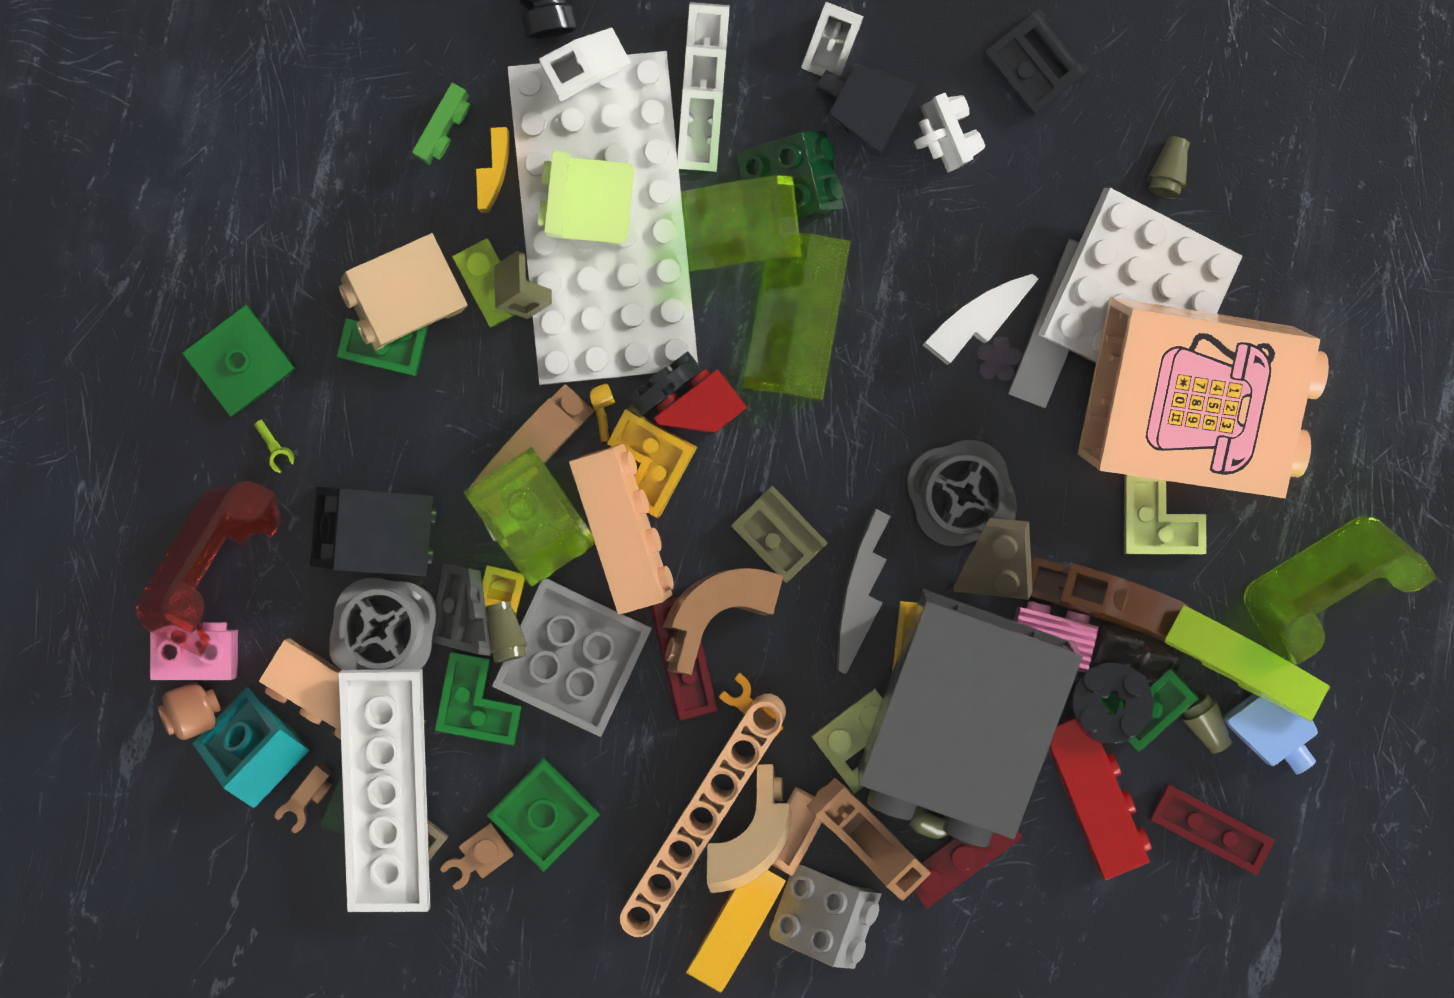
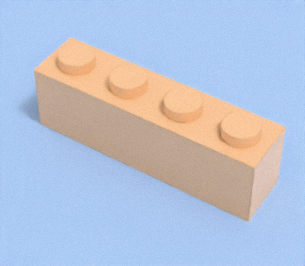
M622 443L569 461L618 615L664 602L673 595L671 591L674 587L673 577L670 569L667 566H663L659 554L662 548L660 536L655 528H651L647 516L649 502L645 492L642 489L639 490L634 476L637 473V465L633 454L630 451H626L625 445Z
M290 638L284 640L259 680L260 683L267 686L264 692L283 704L290 700L302 707L299 713L315 724L319 725L323 720L335 727L336 729L333 734L341 739L339 672L341 669Z

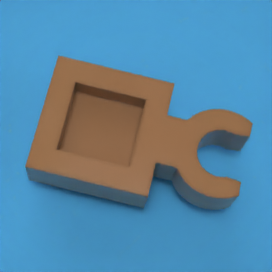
M491 821L459 845L460 850L465 856L446 860L440 870L443 873L451 867H458L461 870L462 878L453 884L456 890L467 884L471 872L474 870L483 879L513 857L515 852Z

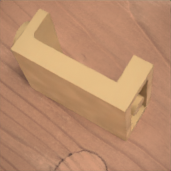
M433 233L345 271L341 278L342 285L339 286L341 296L347 307L351 308L354 306L360 319L357 322V327L362 339L366 344L372 343L375 351L445 317L449 319L458 315L468 306Z

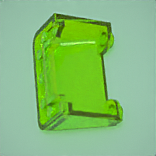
M1361 516L1253 581L1244 593V603L1273 653L1298 665L1315 655L1324 644L1325 632L1316 617L1323 610L1378 578L1388 579L1394 588L1402 592H1414L1430 584L1437 577L1427 561L1382 521L1374 517Z

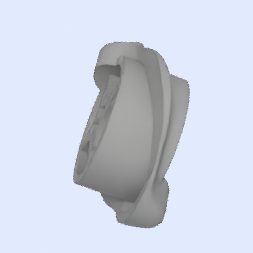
M365 578L350 584L340 594L334 609V620L329 639V654L332 662L341 670L421 669L430 656L432 636L436 624V604L433 596L425 589L410 582H396L382 578ZM384 595L395 599L402 607L386 614L380 607H375L370 600ZM362 610L360 616L364 621V629L356 638V620L359 612ZM410 620V640L406 648H404L406 643L402 638V628ZM379 622H390L388 623L389 626L385 629L387 636H376L378 635L377 632L381 629ZM380 644L386 652L391 651L396 658L386 663L379 662L370 658L364 651Z

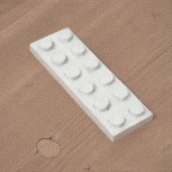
M422 669L341 670L339 672L347 911L428 912L430 909Z

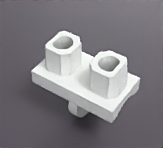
M943 93L920 106L925 119L918 123L924 136L915 140L914 144L917 149L928 146L933 159L941 157L947 173L973 160L974 155L985 148L983 139L977 130L963 134L958 121L969 115V106L963 95L947 97L946 93Z

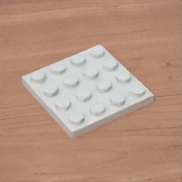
M1104 188L1038 335L1096 363L1110 297L1217 314L1242 259V255L1112 188Z

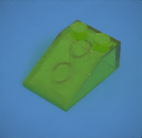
M774 175L681 192L689 272L802 257L793 177Z
M533 447L527 449L464 491L467 499L531 587L542 579L549 577L553 572L595 545L591 529L581 513Z

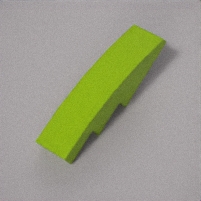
M1183 605L1165 639L1166 644L1202 661V665L1237 682L1239 687L1309 722H1312L1330 688L1329 685L1291 662Z

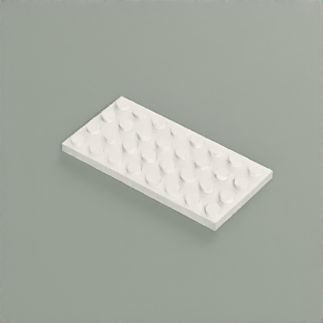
M667 51L627 55L631 65L562 102L557 97L540 63L508 66L529 282L552 289V304L533 315L539 385L656 374L664 367H667L672 372L673 370L669 365L687 351L698 363ZM552 151L569 152L571 158L629 163L633 166L634 180L628 239L625 243L614 244L546 236L544 232L545 226L538 225L540 201H548L549 185H542L544 161H552Z

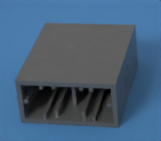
M923 589L858 765L859 785L871 789L866 803L881 813L903 820H912L917 806L946 815L947 818L943 826L944 832L958 840L980 847H988L993 832L1015 839L1083 658L1075 642Z

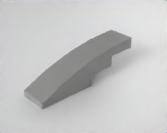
M1071 238L1068 239L1039 309V315L1024 348V354L1008 391L1009 395L1043 408L1047 406L1069 350L1038 334L1079 245L1078 241Z
M877 509L873 510L858 544L845 587L838 629L837 669L844 674L847 673L882 605V602L869 596V593L887 559L873 553V550L891 516Z

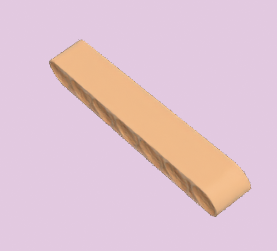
M762 694L751 703L630 895L620 915V924L629 935L643 937L654 929L780 730L786 715V707L778 696ZM760 707H769L775 712L777 720L771 724L762 723L756 716V710ZM741 740L750 742L755 748V754L750 757L740 756L736 752L735 743ZM718 774L728 775L733 780L734 787L730 790L719 789L715 785L714 776ZM700 807L708 809L713 816V821L709 823L698 822L693 815V810ZM676 841L686 842L690 845L692 854L688 856L678 855L674 851L672 843ZM655 874L665 875L670 880L671 887L667 889L656 887L653 884L652 876ZM634 907L646 909L650 915V920H636L631 913V909Z

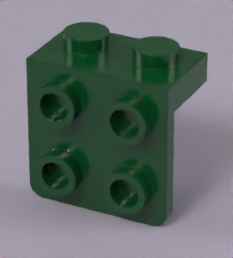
M826 131L800 132L742 150L738 153L737 162L751 221L755 228H766L810 214L831 213L844 209L842 203L843 188L840 180L836 177L832 160L834 150L830 140L827 138Z

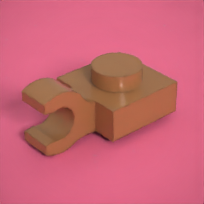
M322 762L316 765L291 796V799L276 811L275 818L280 820L287 811L294 812L298 820L291 831L293 833L300 831L307 822V804L311 800L318 804L332 787V784L327 780L334 771Z

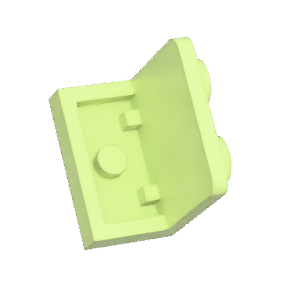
M552 151V161H544L542 185H549L548 201H540L538 225L545 226L544 232L547 237L614 244L625 243L628 239L634 180L633 166L629 163L571 158L569 152Z

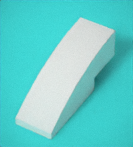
M1030 274L985 292L963 306L940 325L923 346L948 365L973 335L982 343H987L1036 283L1038 278Z

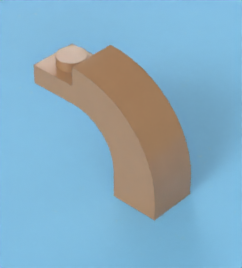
M565 384L511 437L479 474L468 490L498 516L523 491L553 454L589 419L595 410Z
M732 569L710 574L690 585L676 599L663 625V628L677 632L676 638L672 637L666 649L665 660L669 661L667 671L681 675H692L703 632L709 621L719 612L733 607L760 615H773L783 576L760 569Z
M834 778L828 785L821 788L815 798L807 805L810 811L831 829L871 869L882 883L902 901L931 874L893 832L838 779Z

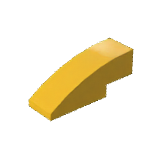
M767 870L752 882L733 889L727 901L722 905L686 973L721 993L760 929L786 880Z

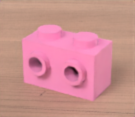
M163 622L162 630L150 631V680H232L238 678V630H227V622H203L202 630H187V622Z

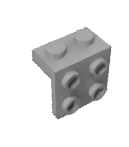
M798 865L793 876L789 875L770 928V937L778 943L829 966L855 969L856 964L865 953V939L870 925L875 922L878 916V902L881 893L869 888L850 886L804 865Z

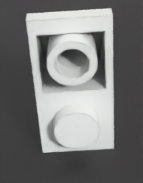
M613 28L573 40L539 59L541 67L560 102L631 65Z

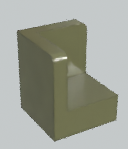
M516 251L494 266L496 309L529 319L552 304V289L529 282L524 253Z

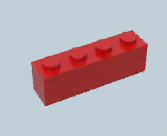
M1073 715L1059 720L1048 749L1099 875L1104 880H1108L1149 863L1146 851L1152 849L1143 827L1136 829L1131 814L1137 812L1128 790L1121 792L1116 777L1122 774L1113 753L1106 755L1102 743L1088 737L1086 732L1076 723Z

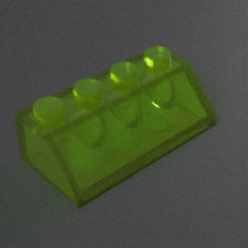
M770 231L743 388L820 402L823 400L851 241L807 233Z

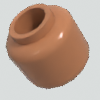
M196 681L165 692L162 696V704L157 706L167 734L169 736L175 734L180 740H187L213 729L215 726L214 713L221 711L213 689L205 691L202 685Z

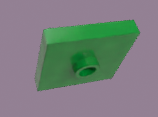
M248 305L242 307L182 353L230 417H234L296 370Z
M543 758L487 816L544 872L600 816V813Z

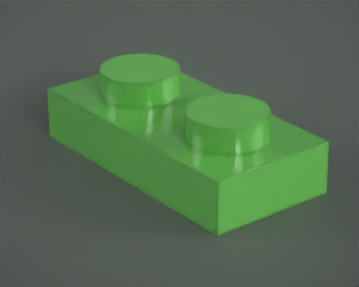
M451 83L412 151L416 158L429 165L434 157L438 160L442 158L451 141L447 134L454 123L458 125L462 123L470 109L471 104L466 102L469 95L465 89Z

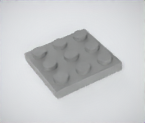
M543 577L520 626L528 646L524 647L526 656L503 662L492 687L601 737L652 627L624 614L618 615L616 610Z

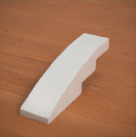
M690 2L678 145V169L717 172L730 5Z

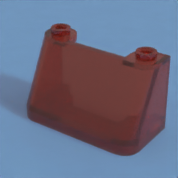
M251 481L227 484L205 491L138 599L136 615L141 625L201 658L211 639L201 628L200 620L204 614L205 606L204 600L196 590V587L226 537L244 546L248 538L255 534L264 533L271 538L273 537L282 522L275 492Z

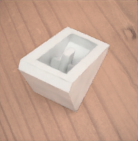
M826 2L801 68L819 76H822L826 69L841 76L864 16Z

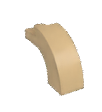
M773 764L757 765L756 812L749 827L740 836L731 841L707 844V885L711 893L730 891L752 882L769 869L785 846L790 831L792 813L789 803H776V801H783V778L776 777Z

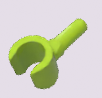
M263 420L257 421L254 426L271 453L270 466L275 472L281 473V468L275 462V456L280 453L285 454L293 465L294 454L290 449L279 445Z

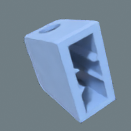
M1251 694L1223 715L1225 724L1265 763L1274 766L1285 759L1296 775L1303 773L1315 764V758L1304 745L1318 733L1313 720L1309 722L1255 694Z

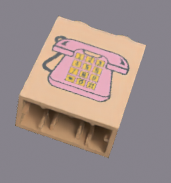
M1110 297L1078 455L1099 471L1286 498L1290 477H1301L1306 471L1310 459V435L1308 431L1301 429L1307 398L1318 399L1323 393L1327 382L1328 358L1325 352L1318 351L1320 339L1293 326Z

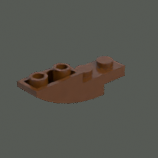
M1034 556L1032 559L1033 592L1029 598L1030 600L1099 618L1100 623L1165 640L1183 605L1189 607L1188 604L1173 597L1101 571L1073 563L1070 567Z

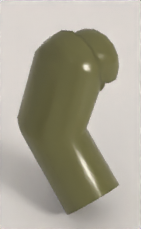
M916 807L909 824L914 832L933 839H940L949 835L943 831L947 818L946 815L939 817L928 813L926 808Z

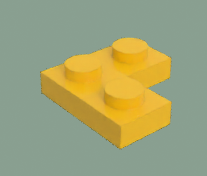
M628 408L624 410L607 444L613 447L624 443L626 451H630L635 460L641 463L635 474V480L639 490L642 489L647 496L649 502L648 513L658 518L663 513L697 447L644 416L639 418L635 412Z

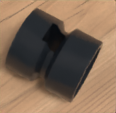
M519 0L520 5L527 7V11L522 15L527 39L553 38L576 31L577 25L574 9L571 5L566 4V0Z

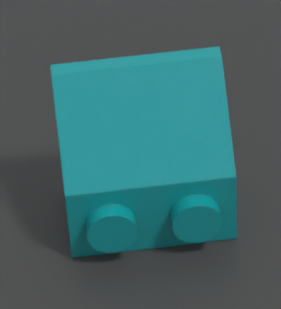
M248 686L215 719L214 728L202 733L192 743L222 787L253 808L310 751L296 731Z

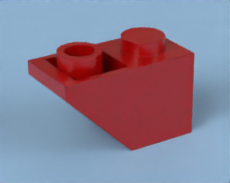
M705 369L688 382V385L691 387L689 392L681 398H678L674 393L656 407L660 414L654 420L659 426L716 433L746 410L747 407L718 369L712 374Z

